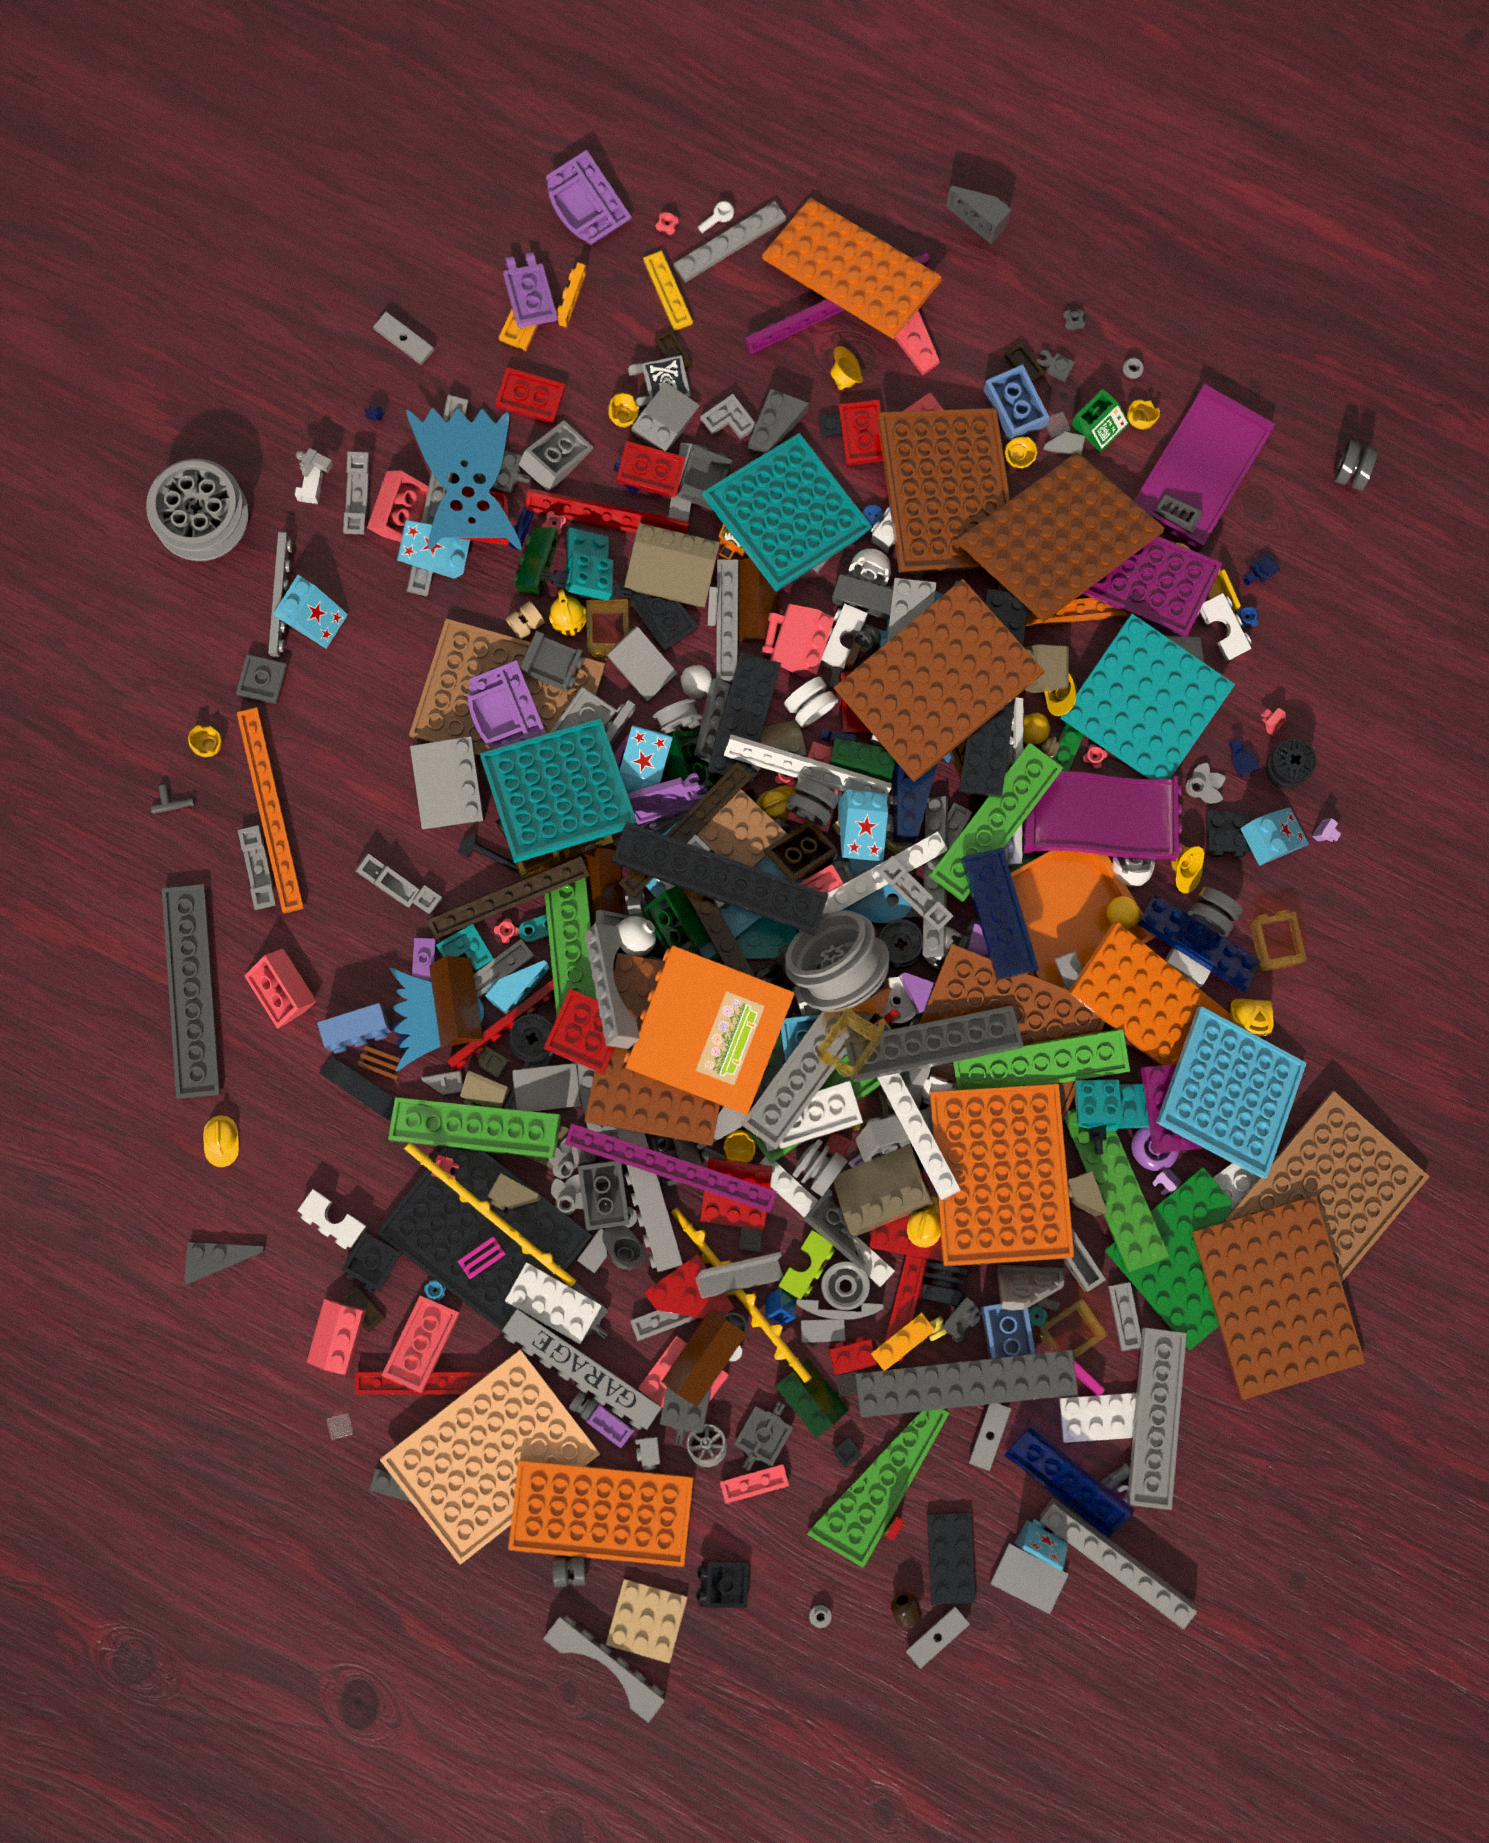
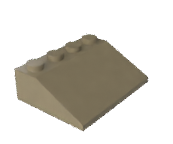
M639 523L624 589L705 608L720 542Z
M911 1144L841 1172L833 1181L850 1234L855 1237L934 1205Z

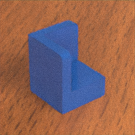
M782 1288L769 1294L765 1298V1318L776 1325L781 1324L782 1326L796 1318V1298Z

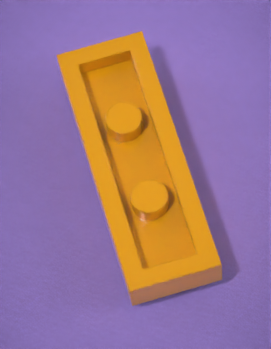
M577 263L576 269L571 270L569 277L570 285L565 287L563 292V305H559L556 312L560 326L566 328L568 326L586 276V266L584 264Z
M921 1313L872 1352L871 1355L881 1368L886 1371L932 1334L935 1328Z

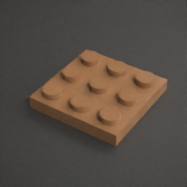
M742 790L697 834L715 854L751 867H755L766 856L763 852L765 848L787 835Z

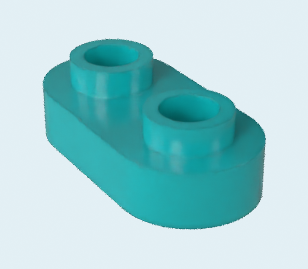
M547 914L525 921L520 925L518 933L524 942L532 943L549 937L548 928L545 926ZM527 928L533 929L530 935L525 933Z

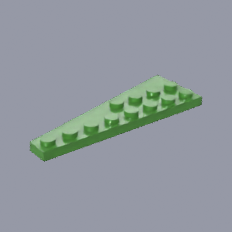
M944 1409L921 1411L814 1524L807 1535L864 1568L947 1419L949 1412Z

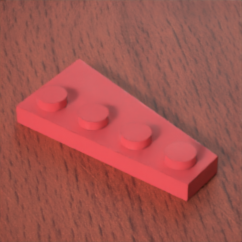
M917 310L895 339L920 373L924 375L936 367L940 361L920 313Z

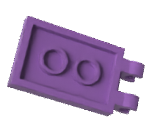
M533 252L525 254L527 267L516 268L514 256L505 258L507 271H503V277L517 329L557 321V314L543 264H536Z
M697 773L689 775L685 781L682 778H677L627 793L637 825L691 810L705 795L704 793H707L705 786H700L696 782L700 781Z

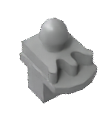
M310 448L307 453L302 450L296 453L297 459L301 461L299 465L301 466L302 475L305 477L309 476L314 466L328 473L333 465L331 459Z
M643 890L635 898L626 891L625 899L629 915L640 916L643 913L642 909L647 905Z

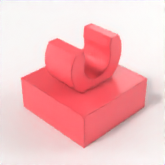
M1280 708L1274 713L1266 709L1261 714L1264 717L1262 721L1266 724V731L1272 736L1286 722L1285 711Z
M440 1155L437 1156L435 1163L449 1175L452 1167L459 1169V1165L453 1163V1159Z

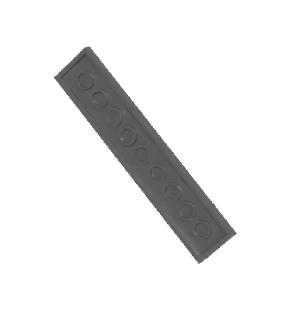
M200 884L161 888L176 1099L221 1095L206 886Z
M1073 1350L856 1374L861 1418L1078 1395Z

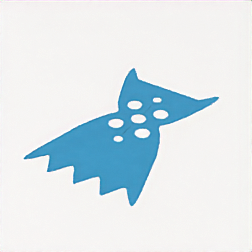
M434 408L430 410L424 422H421L412 412L406 410L409 423L426 463L438 482L447 491V494L440 502L431 527L428 541L429 550L441 538H506L517 549L521 550V543L512 524L497 500L489 493L497 479L503 462L509 425V412L507 411L497 423H494L486 412L481 409L475 420L471 423L458 408L448 422H445ZM463 460L467 461V462H468V466H467V467H463V466L460 464L461 461H463ZM449 473H456L460 480L458 483L452 484L448 482L447 475ZM474 474H483L486 477L485 483L477 484L473 480ZM466 486L473 488L474 496L465 497L462 494V489ZM459 500L463 504L462 510H452L450 507L451 501ZM485 500L489 503L490 508L487 511H481L477 508V502ZM473 517L475 518L476 522L474 524H470L468 522V518Z

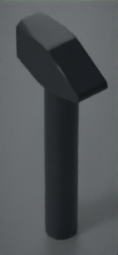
M475 832L463 840L458 850L459 854L470 858L473 851L516 872H519L522 866L476 843Z

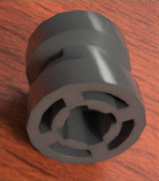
M868 626L853 637V644L854 642L860 644V652L866 653L881 642V634L874 626Z
M580 1390L570 1404L569 1409L573 1412L577 1411L584 1420H587L598 1402L587 1398L586 1393Z

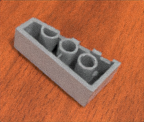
M928 1106L921 1110L920 1113L933 1136L931 1108ZM892 1114L886 1119L874 1118L869 1120L865 1128L855 1139L864 1163L872 1160L871 1157L873 1155L880 1154L882 1156L899 1147L912 1145L896 1114Z

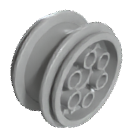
M187 459L167 467L152 483L146 501L149 523L160 541L169 551L187 560L207 561L223 556L238 544L248 524V504L237 481L227 469L205 459ZM207 487H213L211 492H204ZM225 493L228 496V498L225 499H217V497ZM173 499H179L176 504L170 505ZM216 505L220 506L217 511L212 512ZM172 513L171 517L167 518V514ZM179 518L185 519L181 524L176 523ZM213 519L221 523L217 528L212 524ZM203 521H206L204 526L198 527L202 525ZM191 527L193 529V535L192 537H186L188 530Z
M836 911L821 916L815 935L800 931L794 937L786 952L785 971L790 981L800 986V993L805 1003L821 1011L838 1012L862 1003L881 986L888 973L890 955L885 943L875 937L874 926L867 917L852 911Z

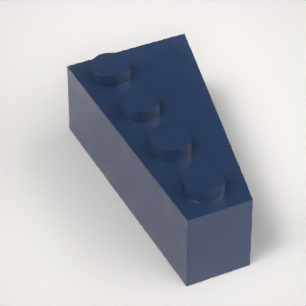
M895 761L893 770V842L914 843L919 836L937 763L913 782Z

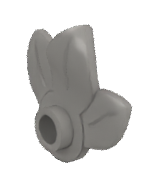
M1208 763L1198 765L1194 769L1193 777L1186 783V791L1191 797H1200L1206 803H1218L1223 800V797L1217 790L1223 785L1226 777L1219 773H1210ZM1194 784L1198 785L1199 791L1193 790L1192 786Z
M566 1137L560 1141L558 1148L556 1147L555 1159L549 1158L550 1163L553 1165V1174L561 1179L569 1177L573 1169L578 1167V1164L574 1165L572 1147L564 1144Z
M579 1175L570 1177L565 1183L556 1178L551 1186V1194L556 1199L555 1207L565 1215L572 1214L575 1209H583ZM565 1200L570 1202V1206L567 1209L562 1207V1202Z

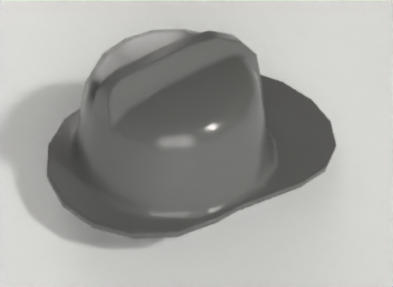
M626 1226L609 1227L604 1230L602 1235L603 1243L611 1254V1260L615 1266L621 1269L632 1270L645 1262L647 1257L645 1248Z

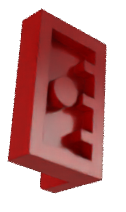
M866 1336L853 1339V1344L846 1345L845 1341L832 1344L833 1349H830L829 1353L835 1375L877 1365V1361L871 1355L874 1352L872 1339L867 1340Z

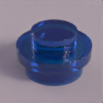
M369 406V409L364 411L367 419L382 421L385 412L381 411V407Z

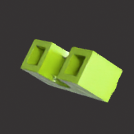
M812 1230L800 1249L810 1257L811 1264L809 1269L805 1272H797L789 1267L778 1287L801 1300L802 1296L807 1298L813 1288L810 1286L813 1278L818 1280L824 1270L821 1267L825 1259L829 1261L835 1251L832 1248L833 1245L823 1236Z

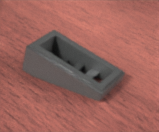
M1167 494L1163 496L1155 510V513L1191 533L1194 532L1203 516L1200 510ZM1168 503H1172L1167 512L1164 511ZM1176 506L1179 507V509L1177 510L1176 514H1175V515H1172V513H1173V511L1175 510ZM1183 511H1186V514L1184 515L1183 519H1180V516L1182 515ZM1192 515L1193 517H1192V519L1190 520V522L1188 523L1187 521L1189 520L1190 516Z

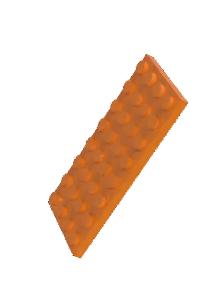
M811 197L762 254L763 260L892 339H895L942 281V276Z
M1113 922L1068 991L1069 994L1113 1029H1123L1125 1038L1160 1066L1178 1063L1198 1007L1202 1006L1233 1023L1229 1012L1118 922Z
M518 1460L508 1550L684 1567L693 1477Z

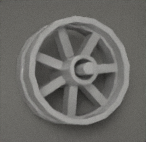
M705 1424V1437L701 1439L698 1437L701 1432L691 1431L686 1445L690 1457L696 1464L703 1467H711L724 1459L728 1446L724 1434L718 1427ZM709 1431L717 1433L712 1439L709 1438ZM720 1437L722 1438L723 1446L713 1444ZM695 1439L700 1445L692 1447V1442ZM714 1449L721 1450L717 1456L713 1454ZM702 1450L699 1458L695 1457L692 1453ZM705 1454H710L712 1459L703 1460Z

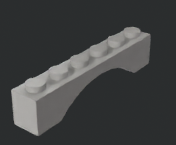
M595 923L585 933V941L587 943L592 978L600 1010L603 1035L605 1036L606 1046L629 1049L640 1037L636 1019L624 1005L614 981V958L621 946L618 928L616 926Z
M560 1615L543 1639L560 1653L583 1654L607 1666L623 1685L629 1699L630 1708L649 1723L665 1701V1697L662 1696L664 1692L656 1685L652 1687L645 1682L646 1677L640 1672L635 1671L633 1673L628 1669L629 1664L621 1657L617 1659L610 1654L611 1649L605 1644L601 1643L598 1645L594 1642V1636L585 1629L583 1631L579 1630L575 1626L577 1623L571 1617L566 1615L564 1618Z

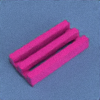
M493 1236L457 1262L461 1265L468 1278L472 1279L506 1254ZM492 1243L495 1245L467 1266L465 1265L466 1261ZM497 1250L499 1251L498 1255L472 1273L469 1271V1269Z
M1074 1360L1076 1376L1096 1396H1100L1105 1391L1104 1388Z

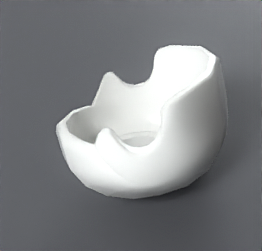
M692 665L686 668L681 675L683 692L693 699H701L707 696L712 680L709 670L702 665Z

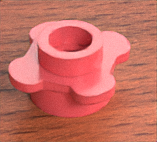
M666 212L661 213L656 229L658 231L663 230L669 235L675 232V225L679 222L678 217Z
M553 511L547 513V520L543 523L542 527L557 528V533L560 535L566 518L555 515Z
M1091 744L1088 747L1087 754L1083 755V761L1092 764L1094 768L1098 769L1102 766V760L1107 757V752L1096 747L1095 744Z
M778 773V776L775 777L777 784L784 783L789 787L795 785V777H785L783 773Z
M509 918L504 919L499 926L494 928L495 934L502 938L503 943H509L513 936L519 935V929L514 927L512 920Z

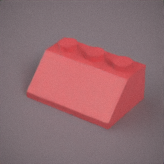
M401 470L386 471L367 528L382 537L401 542L405 521L421 522L428 486Z
M788 604L770 661L781 663V667L803 678L817 675L834 617L818 609Z
M283 948L264 955L244 976L277 1029L306 1012L316 1002L312 992Z
M324 1299L307 1363L334 1373L349 1374L366 1309Z

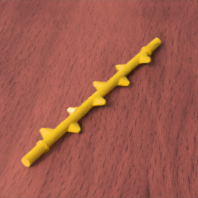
M408 1143L404 1149L421 1162V1165L423 1164L457 1192L461 1202H469L521 1245L524 1254L533 1255L551 1270L553 1275H557L570 1287L575 1284L576 1280L564 1271L561 1265H557L553 1261L550 1253L541 1252L490 1209L489 1202L480 1201L428 1158V1155L426 1156L412 1143Z
M678 1207L671 1212L682 1226L683 1231H686L701 1250V1261L704 1264L711 1263L713 1267L732 1263L730 1260L719 1261L704 1242L706 1232L704 1230L696 1231L693 1228V1224L689 1223ZM742 1289L725 1293L726 1296L736 1295L753 1316L751 1326L761 1327L777 1347L774 1358L776 1360L786 1359L790 1363L789 1366L794 1368L805 1383L812 1377L798 1361L799 1358L795 1357L780 1338L782 1325L771 1326L754 1305L755 1294H746Z

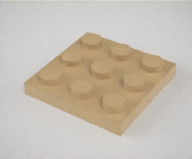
M624 1579L606 1645L670 1663L687 1596Z

